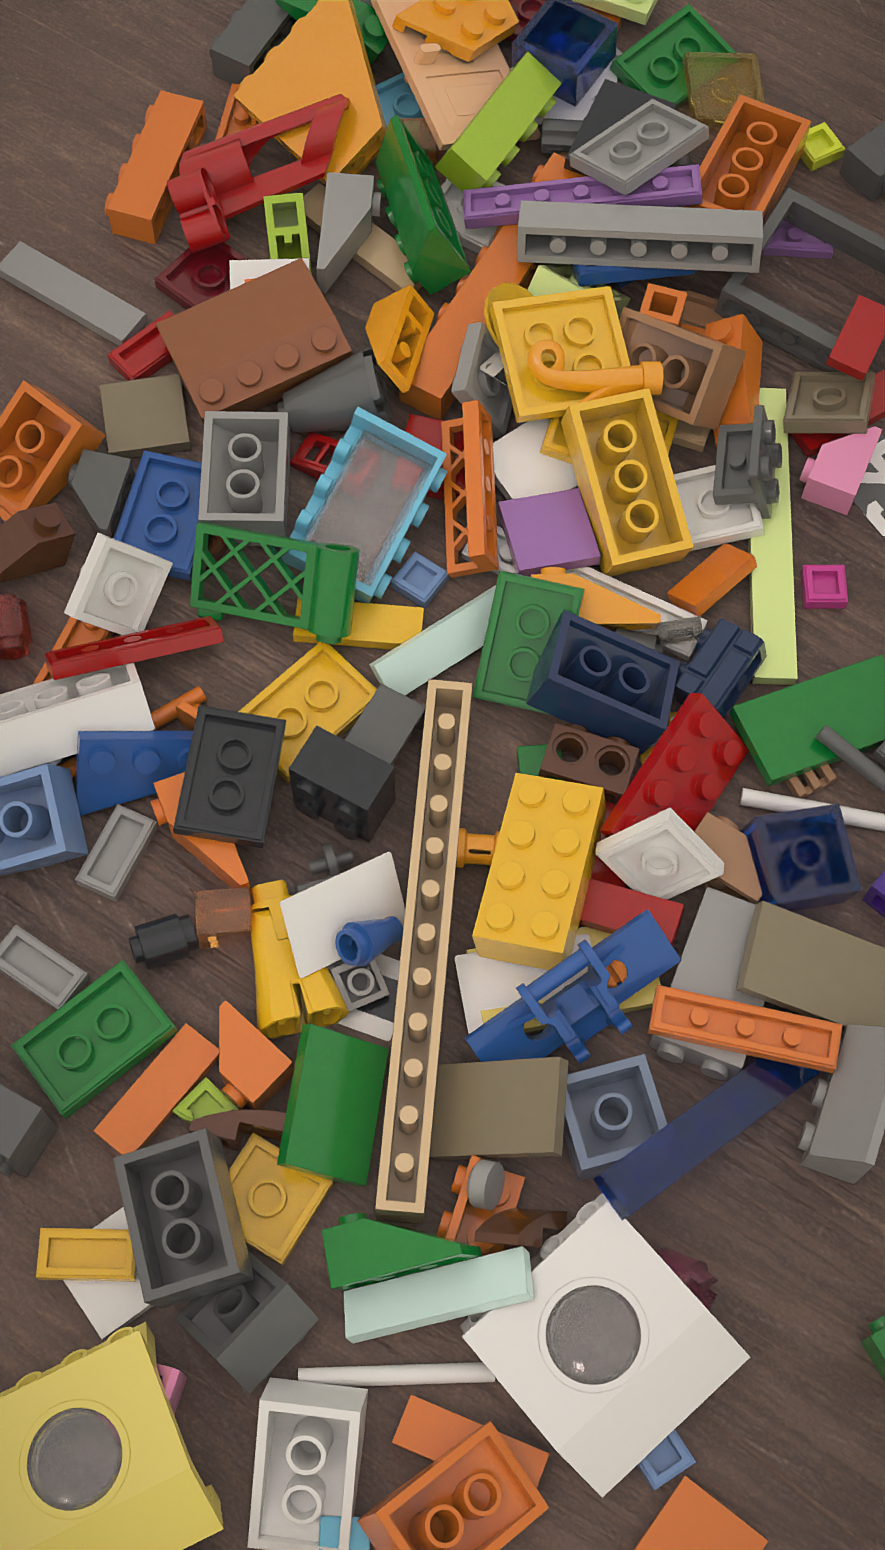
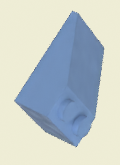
M43 764L0 777V876L46 867L89 854L70 769Z

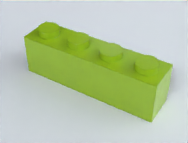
M527 52L503 79L435 168L461 192L463 190L492 187L501 175L497 167L500 163L506 167L516 156L520 148L515 144L519 139L524 143L536 130L539 124L534 119L537 115L542 119L555 105L557 100L552 96L562 83L535 57Z

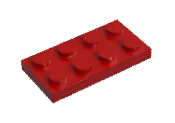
M690 693L600 828V831L606 838L668 808H671L695 832L706 813L711 811L749 750L703 693Z

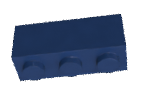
M564 610L560 614L535 667L526 704L568 723L580 725L598 736L622 738L628 741L631 746L639 748L638 753L643 754L667 729L680 661Z

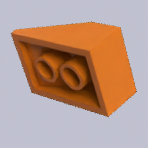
M24 380L0 416V517L4 521H7L18 511L46 505L68 484L71 466L74 463L78 464L83 449L96 451L106 436L52 394Z
M489 1421L395 1489L360 1517L357 1522L376 1550H500L549 1509V1506L493 1423Z

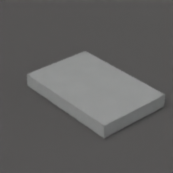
M651 99L569 154L570 166L627 196L708 140L709 126Z

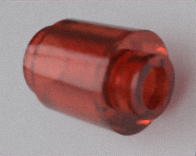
M0 594V659H20L30 653L29 646L33 643L27 603L25 600L17 598L14 594Z

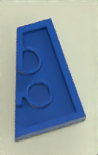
M78 731L75 794L80 816L156 794L153 783L185 772L193 731Z

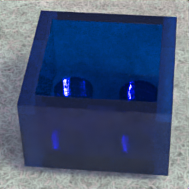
M546 0L513 41L512 68L529 52L562 83L553 96L576 107L616 56L618 23L572 0Z

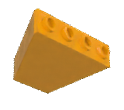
M318 0L315 7L305 17L295 22L290 34L284 41L267 53L263 64L253 74L248 75L242 80L238 91L234 94V97L244 111L257 121L258 124L340 93L349 98L350 106L348 110L344 111L334 153L325 177L319 179L325 186L327 172L360 174L378 155L387 130L352 0ZM311 123L273 138L297 160H301Z

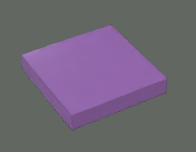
M579 488L498 502L497 511L517 574L531 577V574H540V569L546 567H561L570 570L600 563L601 554Z

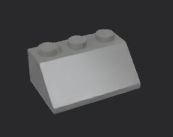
M205 411L198 522L287 537L291 449L288 412ZM234 539L238 543L243 542V540ZM252 542V543L249 544L248 546H261V545H260V543H254V542Z
M847 1025L841 1033L836 1070L833 1073L828 1072L826 1080L819 1078L812 1094L810 1105L816 1106L817 1110L813 1123L806 1121L799 1137L797 1148L804 1150L800 1165L851 1184H855L875 1165L885 1130V1027Z

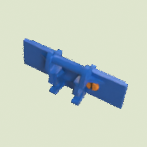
M646 909L594 947H591L584 939L577 944L579 949L529 985L525 986L522 983L516 987L521 996L520 999L464 1037L480 1061L544 1058L565 1043L578 1063L581 1064L591 1057L587 1051L585 1041L606 1026L610 1025L616 1028L622 1035L630 1030L633 1025L621 1011L619 1004L682 961L650 911ZM588 966V972L565 986L544 1003L538 1002ZM534 1018H537L541 1025L547 1024L545 1029L538 1035L530 1036L524 1033V1024Z

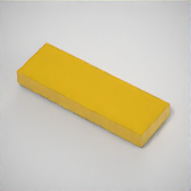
M299 597L297 599L295 616L301 615L302 601ZM354 602L351 635L342 637L341 643L329 645L393 650L422 631L424 608ZM294 627V642L319 643L316 640L315 634L310 633L307 629Z

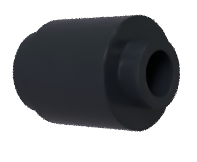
M174 913L134 926L136 935L128 938L136 964L145 962L148 970L189 957L190 951L199 949L198 939L189 914L178 917Z

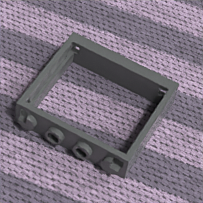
M789 187L763 226L761 255L782 222L786 221L885 274L884 238L878 233L869 231L848 220L841 213L834 212L813 201L807 195L800 194ZM733 272L722 289L714 312L725 318L744 314L756 333L765 340L824 372H841L826 365L828 357L838 339L837 336L743 286V283L750 274L749 272Z

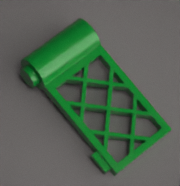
M199 522L196 524L190 607L198 608V616L201 617L210 616L216 620H223L225 614L307 629L310 633L316 635L317 641L322 643H341L342 637L351 635L360 550L344 544L316 543ZM209 534L220 536L231 550L218 562L208 551ZM234 539L243 540V542L238 545ZM252 542L260 543L270 557L257 570L242 551ZM273 546L281 547L283 549L277 552ZM290 550L307 552L305 571L297 577L294 576L282 559ZM234 556L249 575L235 587L221 569ZM273 564L276 565L288 582L287 585L275 594L272 593L260 576L261 573ZM212 574L215 575L227 592L219 600L203 598L205 580ZM304 579V585L302 587V585L299 582ZM251 581L254 582L266 599L257 608L249 607L239 594V591ZM291 588L302 601L300 616L288 614L277 600ZM231 598L235 604L226 601ZM268 606H271L274 611L264 609H266Z

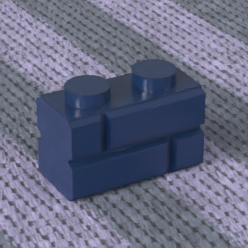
M722 618L719 619L713 630L706 628L702 632L696 644L697 653L690 663L683 662L678 667L674 691L677 701L681 705L690 693H703L725 719L767 655L765 643L761 637L745 629L741 630L739 626Z

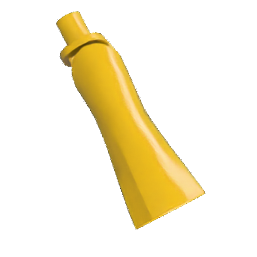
M277 880L251 888L254 904L250 907V930L255 970L258 1030L265 1037L274 1039L300 1033L302 1026L311 1023L320 1027H326L344 1019L348 1015L349 1009L328 966L303 978L299 977L280 907L282 900L293 896L289 895L286 881Z

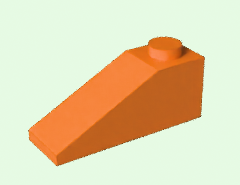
M744 314L707 323L705 336L746 351L719 425L753 423L754 407L759 405L763 341ZM719 426L717 430H713L716 447L718 444Z
M185 772L153 783L158 798L150 802L159 826L167 823L172 837L242 899L251 898L252 893L249 880L235 844L174 834L173 827Z

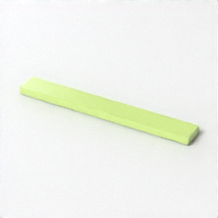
M760 388L759 405H764L768 420H774L775 443H781L782 467L775 468L774 478H777L779 481V502L772 504L771 519H762L764 535L748 538V553L754 555L757 567L749 573L751 633L762 638L767 655L753 676L752 684L795 685L798 676L788 433H784L783 419L787 406L786 389Z

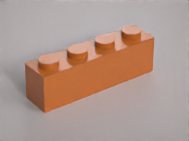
M160 90L154 105H149L146 111L144 128L141 134L137 133L135 135L129 161L122 164L118 176V185L114 193L110 192L105 202V215L109 217L112 234L156 245L174 205L167 181L180 176L179 165L180 160H182V153L199 147L207 130L204 101Z

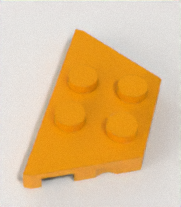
M420 0L397 14L392 27L402 33L405 26L427 35L424 43H437L441 49L449 51L453 56L470 62L513 34L519 20L509 0Z

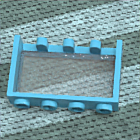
M357 407L349 429L344 438H341L338 442L332 460L325 473L321 474L313 495L305 510L302 509L290 538L316 543L344 544L358 548L360 554L355 599L361 603H370L373 596L381 599L392 579V576L386 574L391 561L393 560L400 564L411 543L410 540L404 538L410 525L417 528L420 526L429 508V505L423 503L429 489L437 493L448 472L441 467L447 454ZM290 550L282 559L286 564L303 572L305 571L307 552Z

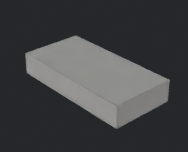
M117 804L75 878L77 885L117 902L158 829L157 821Z
M15 925L0 943V972L55 1010H58L75 997L90 978L88 973L18 925Z

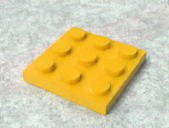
M611 286L492 302L490 313L517 423L564 416L569 405L579 403L580 400L591 393L556 389L536 379L528 366V353L531 347L538 341L548 339L561 345L565 354V363L562 371L630 366ZM550 353L541 354L542 363L550 369L555 361L553 355Z

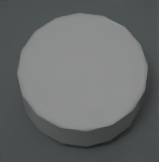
M482 1159L472 1168L467 1183V1195L473 1207L490 1211L498 1205L505 1180L503 1165L500 1162Z

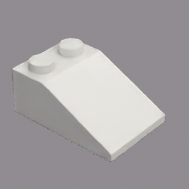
M270 1377L259 1401L247 1548L262 1550H349L364 1441L368 1389ZM320 1516H341L339 1548L319 1546Z

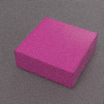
M844 565L802 566L800 575L804 609L846 608L848 595Z

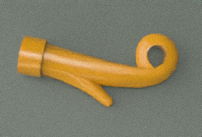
M548 339L540 340L531 347L528 353V366L534 377L543 384L556 389L591 392L580 400L579 403L647 388L650 389L651 395H661L663 367L661 361H641L639 365L562 371L565 363V354L561 345ZM550 353L553 355L555 361L550 369L542 363L541 354Z

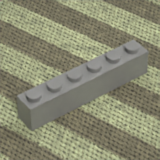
M521 200L518 221L517 262L759 273L763 243V211Z

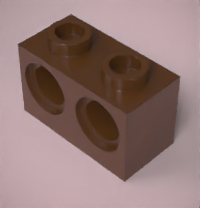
M555 723L538 777L548 778V775L568 782L603 787L605 801L617 804L628 788L639 748L631 746L628 741L619 737L604 738L591 734L586 728L577 724L562 725ZM559 750L561 752H572L578 757V760L575 762H565L559 758L557 752ZM604 764L614 765L619 769L620 774L607 775L600 769V766Z

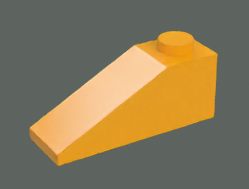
M411 284L375 302L365 326L377 364L402 393L410 389L435 314Z
M546 567L540 569V574H531V577L585 588L579 617L608 630L615 631L616 628L626 630H660V614L574 573L566 574L565 568Z

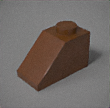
M56 502L18 511L0 525V583L66 565L75 532Z

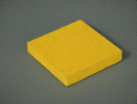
M252 1133L229 1169L230 1180L246 1244L283 1267L334 1184L332 1180L277 1165L280 1148Z

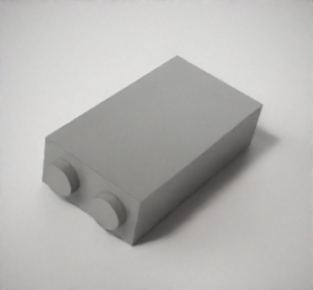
M707 887L680 957L682 961L678 963L670 987L763 1007L764 1000L736 990L755 904ZM652 1035L648 1047L657 1050L656 1054L659 1057L673 1063H682L683 1060L701 1067L700 1071L703 1074L718 1080H726L727 1077L735 1080L746 1058L745 1054Z

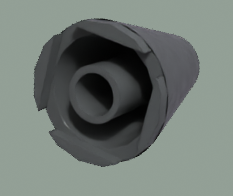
M372 347L365 348L285 391L283 393V401L277 403L278 412H288L289 425L293 432L347 431L357 407L394 425L391 421L393 419V412L384 376H381L379 371L375 372L374 369L377 361Z

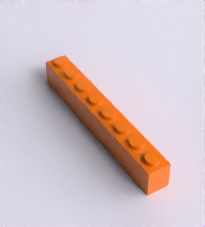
M553 153L545 166L540 164L537 167L531 183L587 176L565 169V157ZM518 224L497 226L494 240L489 247L484 246L480 250L475 261V268L470 275H465L460 279L456 288V295L451 303L445 302L438 312L435 326L431 332H428L410 389L404 393L399 390V401L435 419H443L456 399L451 392L452 381L456 375L461 355V346L464 343L468 324L483 322L487 327L484 306L485 299L490 290L503 282L516 283L528 289L538 265L546 264L517 262Z

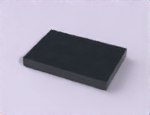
M605 79L565 158L564 168L588 176L570 166L569 154L651 99L674 110L676 103Z
M198 706L173 827L174 834L263 848L286 729V720Z

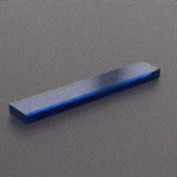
M759 1058L593 1180L623 1221L818 1075L819 1072L815 1069Z

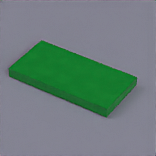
M883 654L732 707L730 715L768 787L811 770H816L826 764L829 765L842 760L815 738L826 724L862 753L879 747L885 741V658Z

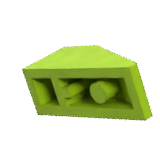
M303 193L263 196L270 259L309 258L310 273L312 275Z

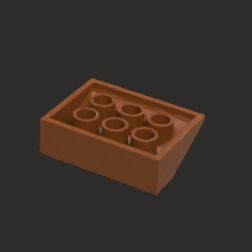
M302 258L156 323L203 425L205 411H256L282 399L285 391L352 355V350L333 311Z

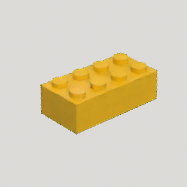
M647 388L569 405L561 420V425L578 488L601 554L599 563L601 572L612 577L682 561L692 550L693 543L650 389Z
M515 773L472 934L478 956L550 970L572 954L596 857V844L600 841L602 833L600 828L604 824L607 812L603 787Z

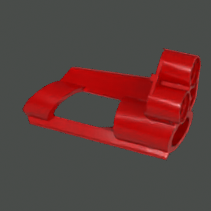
M340 93L183 152L179 165L180 176L168 180L167 185L175 208L180 215L182 229L191 251L196 253L230 240L226 220L263 204V196L286 194L325 177L335 150L336 137L344 111L348 110L350 106L349 98ZM311 123L301 160L255 177L252 176L249 165L261 147L270 138Z

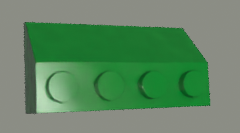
M395 115L390 118L376 159V165L381 177L376 180V183L383 197L389 202V206L385 207V210L393 226L398 229L399 233L394 235L401 252L407 256L408 261L404 263L406 273L413 284L416 285L420 282L426 291L432 295L471 273L434 164L400 117Z

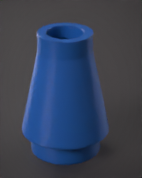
M394 916L384 919L349 922L344 925L336 936L335 944L338 955L348 965L366 966L390 946L402 940L403 926Z

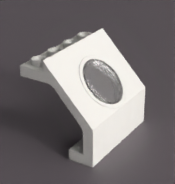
M602 1193L594 1201L585 1204L578 1211L576 1218L558 1235L547 1239L540 1251L530 1260L534 1293L533 1300L468 1315L467 1320L460 1325V1328L464 1332L462 1335L463 1339L555 1450L603 1498L739 1369L750 1356Z

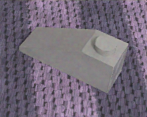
M327 172L316 268L317 285L323 294L327 293L371 234L373 216L380 217L382 193L374 192V175Z

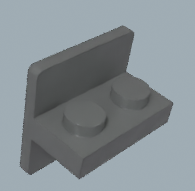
M755 405L753 423L719 425L713 499L716 505L757 503L762 519H771L772 504L779 502V481L774 477L775 468L782 467L781 443H775L774 420H768L764 405Z

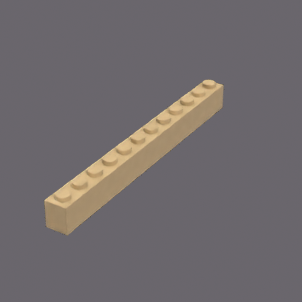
M428 679L375 1206L376 1219L424 1224L472 683Z

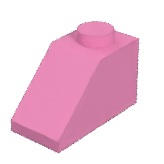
M874 426L867 429V434L854 433L823 444L816 460L808 457L799 480L805 482L806 485L801 498L848 515L882 429Z

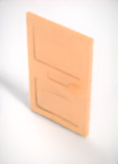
M370 0L405 75L404 81L409 84L439 151L448 150L511 71L499 45L496 44L475 59L467 62L453 56L449 51L441 49L437 43H424L427 35L407 26H405L402 33L392 27L397 14L420 0ZM538 127L527 140H537L541 137Z

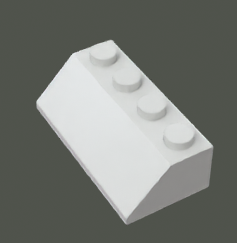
M134 663L53 680L52 678L0 694V777L43 764L57 765L62 761V758L77 754L78 731L154 730L155 726Z

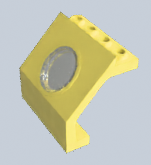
M147 1322L133 1328H121L111 1334L107 1341L89 1350H76L66 1356L60 1364L42 1373L39 1371L29 1373L21 1378L15 1386L0 1393V1550H183L224 1529L220 1499L212 1484L205 1487L194 1467L160 1379L156 1362L155 1337Z

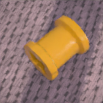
M459 828L456 867L463 868L465 864L491 866L500 831H497L495 835L467 833L466 828Z

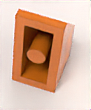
M225 1000L219 1006V1072L225 1084L221 1091L239 1109L247 1105L252 1110H261L292 1078L294 1072L293 1062L230 1003Z

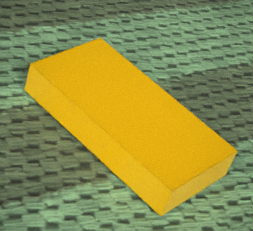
M40 1228L36 1278L38 1280L136 1282L137 1267L128 1229Z

